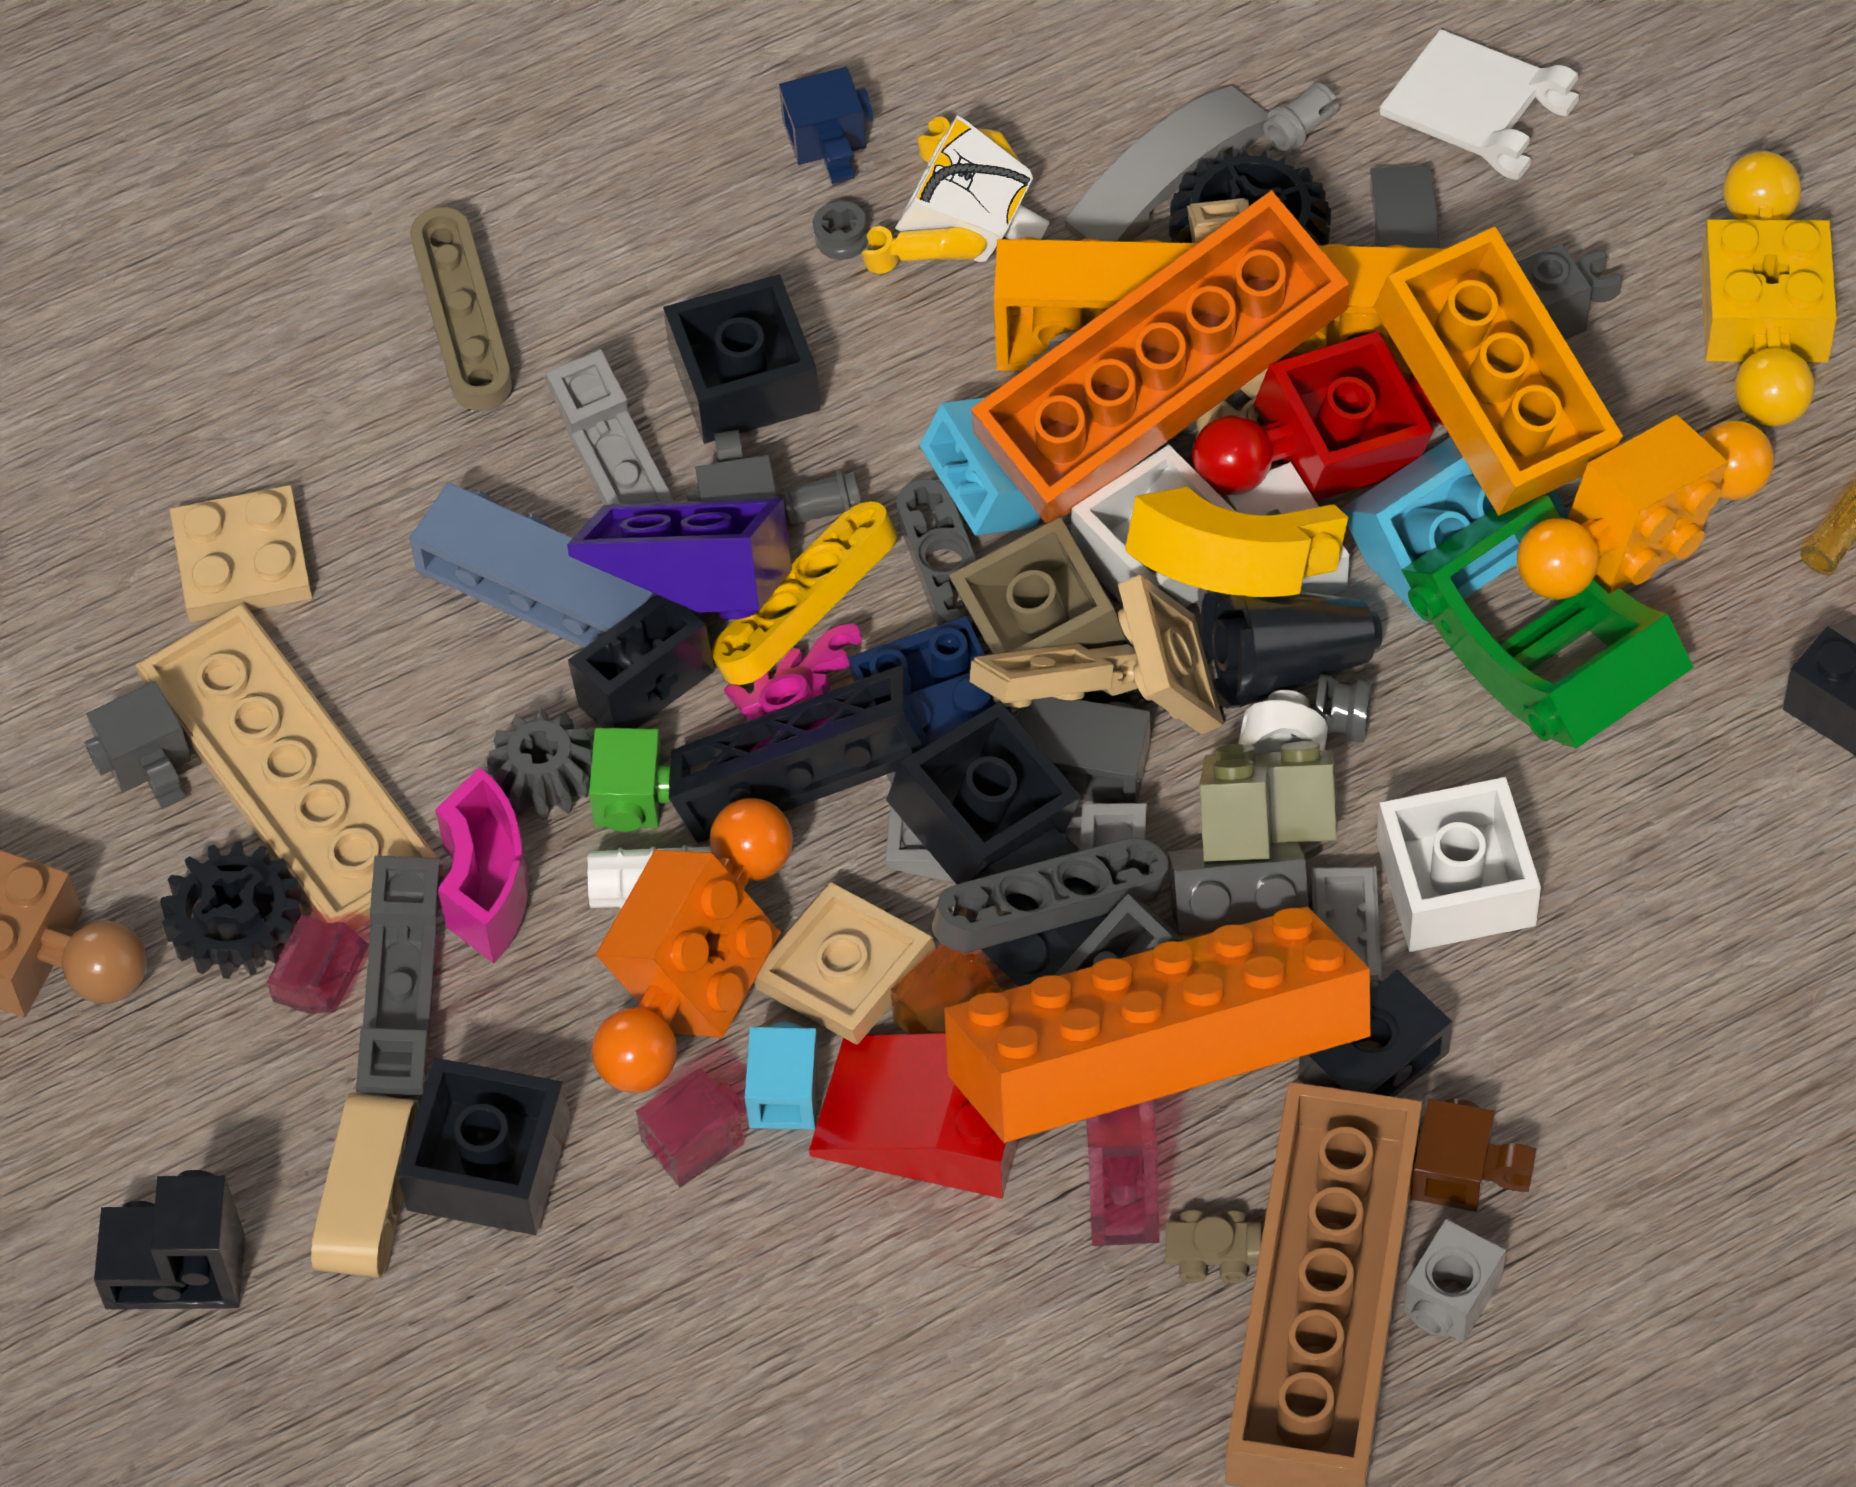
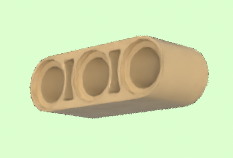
M357 1092L349 1093L343 1108L312 1238L311 1262L314 1270L378 1279L383 1277L387 1268L403 1201L398 1172L418 1111L419 1103L417 1100Z

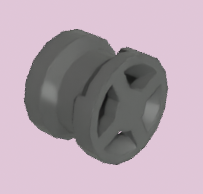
M1320 674L1315 711L1327 723V737L1332 733L1346 734L1351 741L1364 743L1370 704L1371 679L1358 678L1353 683L1339 682L1334 675ZM1327 698L1333 699L1331 716L1325 714Z

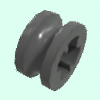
M835 201L822 206L815 213L812 223L816 246L822 254L831 259L845 260L861 254L868 243L866 238L868 233L865 213L858 205L848 201ZM836 226L837 228H839L838 230L830 233L831 227ZM851 226V231L848 233L842 231Z

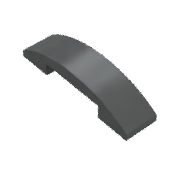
M374 856L370 906L371 930L363 1028L360 1030L356 1080L357 1093L423 1095L434 983L440 871L439 858Z

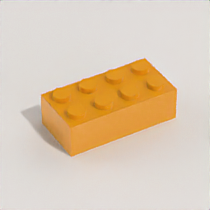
M1495 226L1388 275L1373 308L1498 516L1582 477L1588 462L1617 447L1623 437L1622 433Z

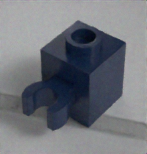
M847 67L780 83L782 121L798 165L824 159L827 174L832 184L854 179V171L850 160L853 159L852 151L866 148L865 123L873 121L872 108L865 87L855 89Z

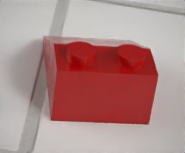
M946 1033L866 1035L858 1045L845 1038L842 1040L809 1148V1156L1003 1199L1019 1139L1004 1143L949 1078Z

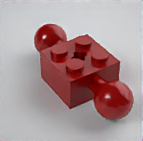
M1375 331L1269 364L1253 403L1265 426L1260 427L1254 421L1236 415L1214 419L1199 432L1194 442L1192 460L1195 471L1217 493L1241 495L1259 486L1268 475L1272 462L1283 459L1285 464L1292 463L1317 502L1389 478L1423 455L1434 432L1429 421L1442 426L1444 424L1414 374H1411L1410 380H1405L1379 331Z

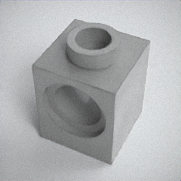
M1445 1219L1406 1283L1404 1313L1410 1315L1413 1322L1425 1332L1438 1337L1448 1335L1464 1343L1502 1280L1506 1249ZM1443 1280H1455L1462 1283L1467 1289L1459 1293H1448L1438 1288L1436 1284Z

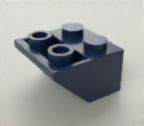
M967 616L848 657V664L854 682L902 664L904 665L911 677V711L926 734L930 744L996 704L993 700L994 696L969 682L971 661L974 660V657L985 656ZM891 694L875 699L866 709L891 701ZM1006 707L1007 710L1013 715L1010 707ZM897 771L887 774L891 785Z

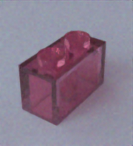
M1153 1100L1085 1119L1087 1183L1092 1246L1159 1243L1157 1140Z

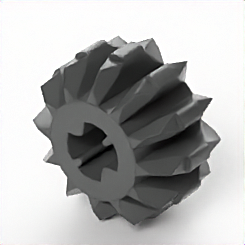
M540 708L536 715V720L526 722L515 714L512 722L513 731L496 730L494 738L495 750L488 752L489 756L487 757L489 774L493 776L494 781L501 787L506 797L510 799V804L517 815L534 806L536 814L544 820L548 813V807L556 805L569 814L572 807L571 796L588 798L593 755L589 734L585 731V728L574 729L573 720L569 718L567 713H564L552 722L549 721L548 714L542 708Z

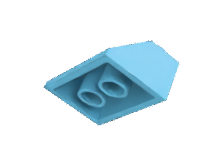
M1449 437L1340 510L1348 516V528L1366 564L1422 622H1427L1411 606L1408 598V591L1411 588L1401 570L1492 510L1493 506L1453 439ZM1556 489L1544 494L1550 497L1560 517L1568 519L1567 512ZM1514 534L1450 577L1463 599L1517 564L1519 542Z

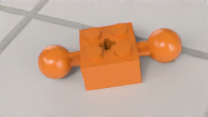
M757 798L737 800L727 805L715 818L710 831L711 852L654 850L595 954L639 1003L637 1008L622 1009L607 1017L598 1027L593 1038L592 1059L594 1066L601 1078L613 1088L627 1093H641L652 1090L664 1082L670 1075L676 1062L677 1043L674 1034L718 1038L725 1036L781 933L744 890L749 881L763 880L777 873L785 865L791 854L793 846L791 825L785 814L774 804Z

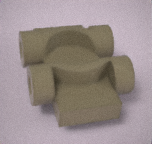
M1187 1210L1180 1214L1179 1222H1166V1264L1179 1265V1278L1182 1281L1189 1283L1201 1282L1206 1279V1265H1220V1279L1222 1281L1240 1283L1247 1278V1265H1258L1261 1247V1223L1247 1222V1216L1243 1212L1233 1210L1223 1212L1220 1217H1206V1214L1201 1211Z

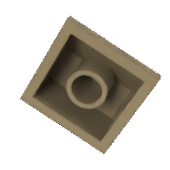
M1061 517L949 575L951 582L992 655L1076 643L1088 650L1128 644L1112 604Z

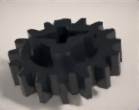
M235 842L231 848L230 855L221 856L220 851L215 845L208 846L209 860L202 864L190 856L184 861L189 874L186 878L179 875H170L168 883L172 895L162 897L160 900L165 917L162 921L168 942H173L177 957L181 961L193 957L197 972L201 974L206 973L213 963L218 964L223 979H230L235 965L243 964L250 976L257 974L256 960L263 956L275 964L279 962L280 956L276 945L279 942L294 945L297 937L293 924L304 922V914L299 901L302 899L297 878H291L287 862L284 859H280L271 864L268 850L263 846H260L252 856H246L242 842ZM199 897H200V898H201V902L198 903L196 906H194L195 903L197 902V900H198ZM274 900V905L272 909L270 903ZM271 913L268 920L264 922V917Z

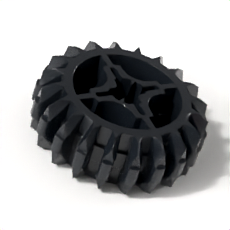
M1242 146L1235 158H1229L1219 150L1214 159V165L1198 161L1197 167L1194 169V176L1183 175L1182 182L1179 184V192L1174 193L1170 203V216L1172 218L1169 219V236L1172 237L1173 243H1192L1187 206H1190V204L1245 198L1250 206L1272 190L1318 246H1325L1330 241V228L1328 226L1331 225V208L1329 207V202L1325 201L1326 193L1323 189V184L1313 182L1309 166L1294 169L1295 163L1290 154L1279 161L1273 160L1268 147L1260 156H1249L1244 146Z

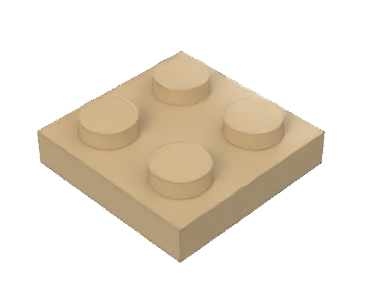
M291 485L169 508L185 606L190 623L216 618L242 602L249 611L313 599Z
M1141 575L1118 584L1124 607L1118 612L1119 622L1125 636L1134 645L1138 664L1133 667V675L1143 697L1148 701L1153 700L1166 709L1175 720L1180 719L1201 735L1224 726L1195 615Z
M830 882L769 953L754 984L756 989L858 1045L937 951L933 937Z

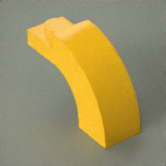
M1187 486L1135 496L1125 551L1134 559L1159 574L1204 590L1249 597L1290 596L1300 594L1303 578L1337 571L1348 516L1334 504L1278 515L1244 514L1214 505L1197 495Z

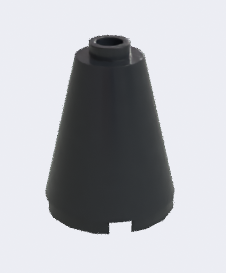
M1300 591V594L1279 597H1249L1216 592L1206 593L1201 604L1199 634L1206 660L1214 659L1218 678L1212 679L1218 704L1226 709L1243 707L1268 698L1269 694L1274 691L1291 690L1317 681L1321 673L1334 675L1368 663L1373 657L1374 649H1379L1382 643V625L1378 614L1375 611L1371 612L1367 603L1359 599Z

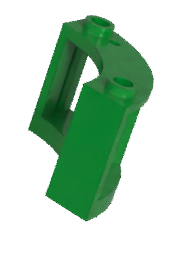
M1542 495L1498 516L1493 508L1401 571L1411 588L1408 591V598L1415 612L1423 620L1433 623L1454 654L1479 683L1506 709L1527 724L1539 739L1543 741L1551 739L1577 749L1694 667L1668 613L1657 611L1638 602L1620 588L1609 594L1594 579L1584 591L1571 598L1562 599V602L1501 644H1498L1465 603L1450 577L1513 534L1520 544L1526 532L1537 523L1547 519L1561 518L1550 497ZM1588 631H1591L1608 646V648L1557 683L1547 681L1531 672V670Z

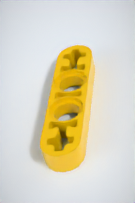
M869 501L859 503L842 513L791 564L792 570L760 611L747 618L735 619L716 638L712 644L711 653L724 680L730 684L743 685L758 680L765 675L891 550L897 541L898 534L885 506L879 502ZM835 567L829 573L822 575L820 577H816L821 572L829 568ZM790 608H794L788 614L783 615L779 618H774L781 612Z

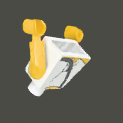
M958 115L951 125L946 118L936 116L928 123L930 136L920 134L917 137L920 156L928 164L895 229L901 232L897 238H893L890 230L886 227L875 226L871 228L866 238L870 248L873 250L867 249L861 254L866 268L876 274H884L896 267L899 258L902 262L921 260H975L977 262H985L997 247V239H1002L1003 237L1008 239L1032 237L1041 240L1050 221L1020 205L1033 179V175L1021 163L1002 133L996 130L975 128Z

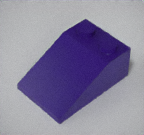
M783 498L603 505L567 544L569 557L698 613L720 612V617L724 619H742L755 615L792 570Z

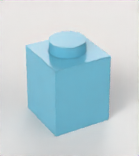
M789 1022L773 1023L768 1027H750L745 1103L749 1128L815 1130L819 1074L816 1028H802L797 1024Z

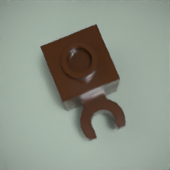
M1428 1099L1413 1170L1411 1200L1477 1212L1483 1180L1495 1182L1497 1185L1508 1190L1529 1192L1536 1149L1516 1143L1490 1144L1495 1111L1482 1109L1477 1104L1464 1099H1448L1446 1101Z

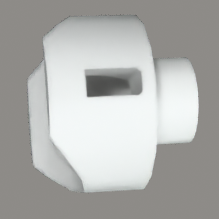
M1278 690L1269 694L1267 701L1255 703L1245 710L1238 744L1254 746L1255 753L1281 752V745L1286 743L1309 741L1319 743L1320 750H1325L1328 726L1325 719L1317 711L1310 708L1309 699L1303 694L1291 690Z

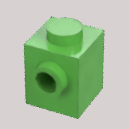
M595 728L589 788L595 827H608L620 832L635 831L639 828L659 827L660 803L671 804L669 800L671 766L664 765L659 729Z

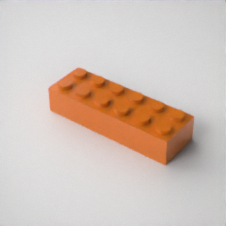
M1271 190L972 407L971 416L974 435L1046 524L1059 517L1063 518L1072 511V507L1117 479L1266 370L1269 364L1277 362L1344 313L1348 306L1349 282Z
M1308 906L1283 909L1276 912L1274 916L1242 925L1222 926L1210 934L1181 942L1161 943L1153 950L1120 959H1104L1098 961L1092 967L1060 976H1043L1028 985L999 993L979 994L971 998L970 1001L945 1007L948 1076L1000 1139L1006 1143L1370 1037V968Z

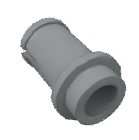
M1319 82L1313 83L1303 94L1286 107L1279 106L1273 108L1268 113L1267 121L1263 125L1264 134L1270 144L1280 151H1287L1288 149L1297 150L1302 147L1307 134L1338 112V103L1333 102L1328 107H1323L1336 98L1333 92L1324 84Z

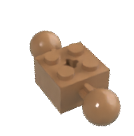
M0 850V1009L26 1018L53 966L63 968L64 976L69 986L80 997L90 1002L110 1004L130 996L139 987L146 972V951L140 938L127 926L108 920L95 921L81 927L76 932L73 931L83 911L70 874Z

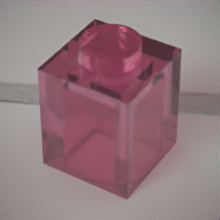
M701 1067L636 1110L641 1142L679 1188L744 1145L741 1117L745 1115V1110L740 1099L727 1083L721 1082L716 1085Z

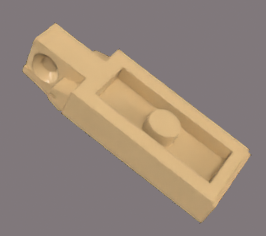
M1078 643L974 657V660L971 661L969 682L994 696L993 700L996 703L1001 701L1004 706L1013 708L1027 707L1032 704L1033 699L1047 697L1062 700H1078L1085 696V692L1103 690L1111 696H1115L1138 688L1133 675V667L1138 664L1135 649L1128 644L1089 650Z

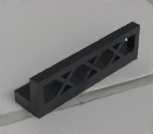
M902 664L671 750L669 800L695 841L700 843L710 839L711 827L717 815L727 805L745 798L762 799L774 804L782 812L897 771L901 761L930 744L926 734L911 711V677ZM891 694V701L866 709L875 699ZM831 716L822 726L807 731L816 721ZM772 738L763 748L750 752L758 742ZM714 759L706 769L691 774V767Z

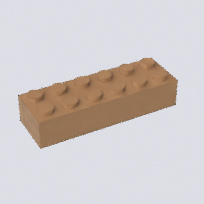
M1288 1082L1226 1449L1225 1484L1240 1487H1366L1418 1147L1422 1101Z

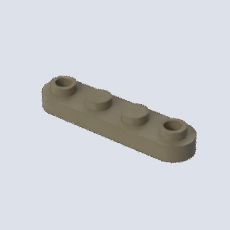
M449 207L429 209L414 220L410 235L452 394L456 401L465 408L478 411L489 410L497 407L507 399L512 389V379L470 224L467 218L456 209ZM441 243H449V244L442 245V246H440V247H436L437 245H439V244H441ZM479 383H488L484 386H475Z

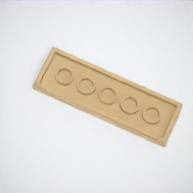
M243 602L136 664L139 677L145 685L154 681L157 682L182 727L185 739L275 860L284 859L287 862L291 878H297L301 895L335 940L370 920L374 856L438 858ZM440 861L439 878L442 877L443 875H445V874H444L443 865H442V862H441V861Z

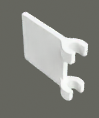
M1440 29L1379 107L1380 115L1478 154L1503 176L1512 180H1520L1531 165V158L1521 155L1530 144V139L1525 133L1512 129V127L1535 97L1552 113L1567 117L1579 101V94L1570 91L1578 80V73L1562 65L1539 68Z

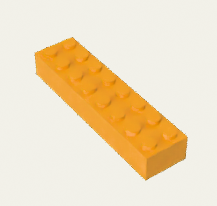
M1032 237L997 239L994 285L997 371L1025 370L1034 354L1036 359L1043 351L1049 348L1048 342L1058 335L1080 330L1198 243H1167L1157 240L1119 242L1100 241L1091 238L1079 241L1039 240ZM1343 244L1319 246L1349 282L1347 310L1277 362L1379 331L1405 380H1410L1412 371L1373 306L1388 275L1447 248H1409L1403 245L1359 247Z

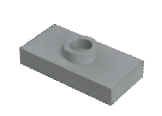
M1376 866L1311 867L1312 911L1370 968V982L1377 981L1381 983Z

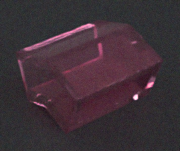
M301 915L267 980L272 1001L308 1014L336 1012L369 944L344 922L324 923Z

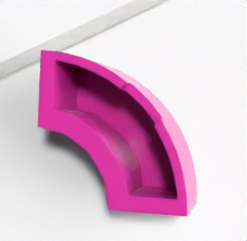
M479 767L435 809L444 849L453 859L451 871L439 886L438 893L446 927L494 964L505 952L522 922L528 898V873L514 810L501 787L489 774Z

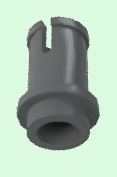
M841 469L835 470V477L792 488H782L790 525L794 526L800 522L844 513L850 510V507L862 503L855 473L851 472L842 475Z

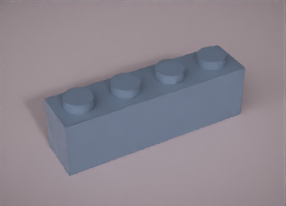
M449 482L409 537L416 572L583 648L657 596L655 593L569 557L567 544L571 541L572 537L552 529L541 518L528 513L520 515L498 505L492 497L482 491H467Z

